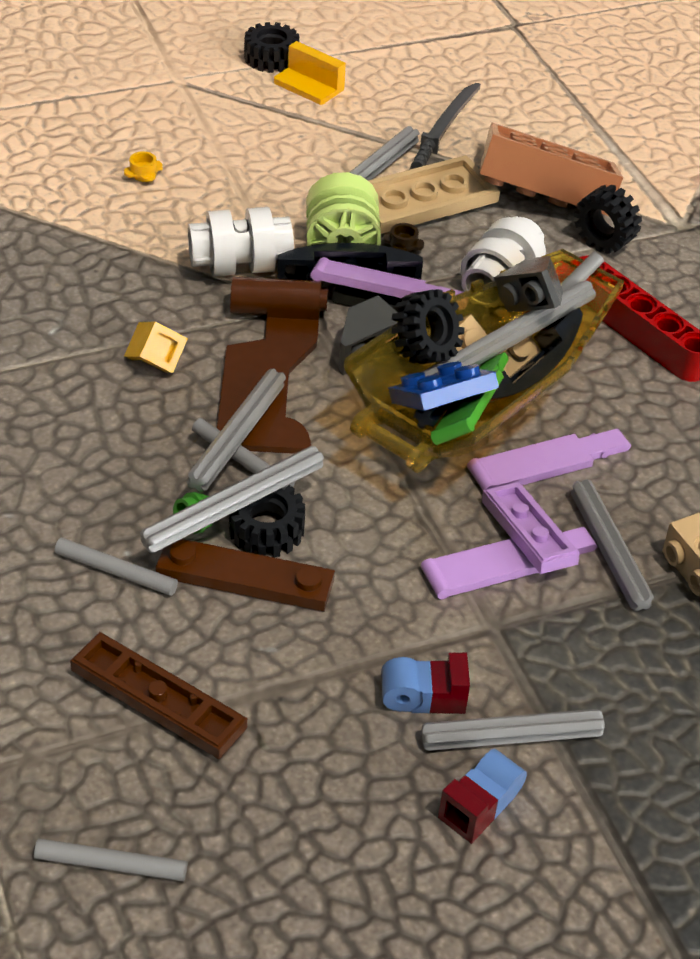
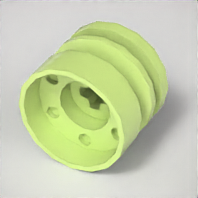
M343 172L332 173L322 177L311 186L306 197L307 246L328 243L381 244L378 194L369 181L362 176Z

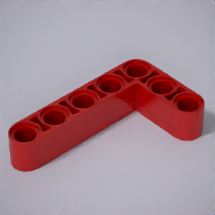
M588 256L578 257L556 268L560 284ZM603 262L585 280L592 283L596 296L592 301L581 306L580 310L586 308L678 378L688 382L699 381L700 330L609 264ZM518 311L517 318L529 311Z

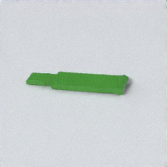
M505 352L496 355L482 363L479 369L495 371L499 386L504 378L502 372L509 360ZM496 389L452 402L436 429L431 432L433 443L439 445L473 432L474 426Z

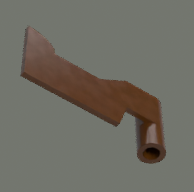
M232 276L230 312L234 314L267 315L265 339L227 345L217 429L220 431L223 429L269 369H275L278 373L283 372L286 376V380L283 382V389L241 443L249 451L295 454L311 446V440L305 427L297 420L286 417L289 374L317 347L319 311H327L328 289H321V281Z

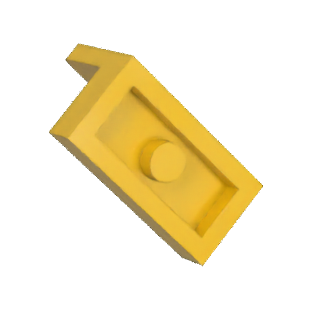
M295 41L289 45L288 68L274 76V84L319 105H323L344 91L346 63Z

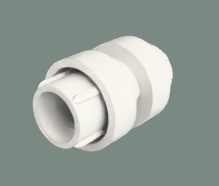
M269 207L246 208L245 219L232 220L230 210L207 211L205 223L188 224V246L191 266H210L212 276L235 275L236 264L249 263L251 273L274 272L278 255L294 249L290 217L272 218Z
M518 216L501 218L491 225L461 262V286L469 299L489 307L503 304L499 298L494 277L525 259L545 257L544 234L539 226L528 218Z

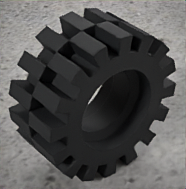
M265 22V26H262L260 23L255 24V28L251 26L245 32L244 37L245 62L247 64L250 63V67L253 69L258 66V70L262 72L264 69H268L269 73H274V69L282 72L284 67L288 68L289 45L295 41L299 42V33L294 28L290 29L289 25L285 24L281 27V23L275 22V25Z
M603 185L595 189L577 204L576 208L578 209L574 212V217L579 218L574 222L576 228H582V231L578 233L580 237L586 236L588 238L586 244L589 247L596 244L595 250L598 252L604 250L605 254L620 250L634 239L641 229V226L638 224L642 222V216L636 215L640 211L639 206H632L630 202L634 198L631 195L624 197L626 190L620 188L616 191V185H609L608 187ZM601 210L612 219L614 228L604 220Z
M432 289L405 295L401 298L402 302H397L395 308L399 312L393 313L391 319L397 322V326L391 327L392 334L398 333L399 339L395 340L394 343L396 347L403 346L400 354L404 358L409 357V362L413 364L418 363V365L450 360V357L458 353L456 347H461L463 340L458 338V335L464 334V327H459L458 321L464 319L462 313L456 314L455 311L459 308V305L456 301L450 302L452 296L449 293L443 294V290ZM426 317L428 318L430 323V337L428 336L426 331Z
M288 485L285 489L281 488L230 514L229 535L231 540L234 539V545L238 549L245 545V552L253 553L254 550H257L259 555L266 556V552H272L274 558L280 557L281 549L287 554L293 551V544L298 546L301 543V537H304L305 503H302L303 497L301 494L297 493L294 495L295 488ZM260 515H272L280 518V520L260 522L253 518Z

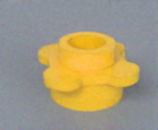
M136 152L130 156V166L124 169V175L129 178L134 177L135 180L140 182H150L156 179V173L163 169V164L157 161L156 156L150 152Z

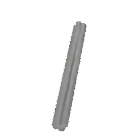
M584 281L574 285L563 292L561 305L557 308L530 310L458 351L455 356L450 357V360L439 362L423 371L425 376L438 373V366L450 362L459 361L462 366L481 365L566 316L574 309L580 308L592 301L596 296L592 283Z

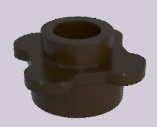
M396 224L391 228V232L385 233L383 241L390 244L392 248L410 253L413 250H422L424 248V241L418 239L419 231L412 224Z

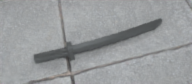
M480 83L465 87L443 112L429 134L422 133L420 149L411 164V169L426 166L431 154L438 153L441 138L465 105L480 90Z

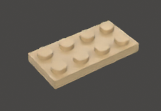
M467 155L368 180L378 194L381 234L391 232V228L399 223L422 224L427 221L499 202L500 190L495 185L484 181L485 175L480 174L479 168Z

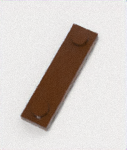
M181 539L163 548L156 565V572L177 579L178 582L325 612L335 577V570L186 539Z
M99 632L70 660L71 671L217 759H220L247 729V717L102 632Z

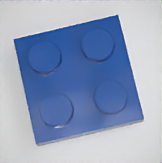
M459 361L438 366V373L425 376L424 372L403 376L401 377L402 384L388 387L393 404L422 411L499 388L495 371L479 369L478 364L462 366Z

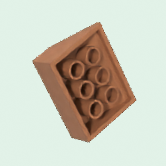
M491 122L479 168L480 174L485 175L484 181L503 187L504 182L517 186L516 191L521 194L535 197L536 193L549 196L548 202L567 208L568 203L577 206L584 197L603 185H606V187L616 185L617 191L623 180V175L614 162ZM601 210L602 214L609 216L608 214H606L604 211Z

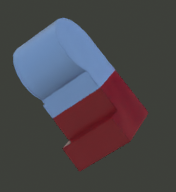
M467 652L449 653L448 661H416L408 657H398L387 661L382 666L383 704L393 711L412 713H466L470 690Z
M497 749L490 750L474 769H471L459 781L454 779L442 790L438 819L472 844L515 798L526 780L527 772ZM457 808L469 817V822L459 818L456 813Z

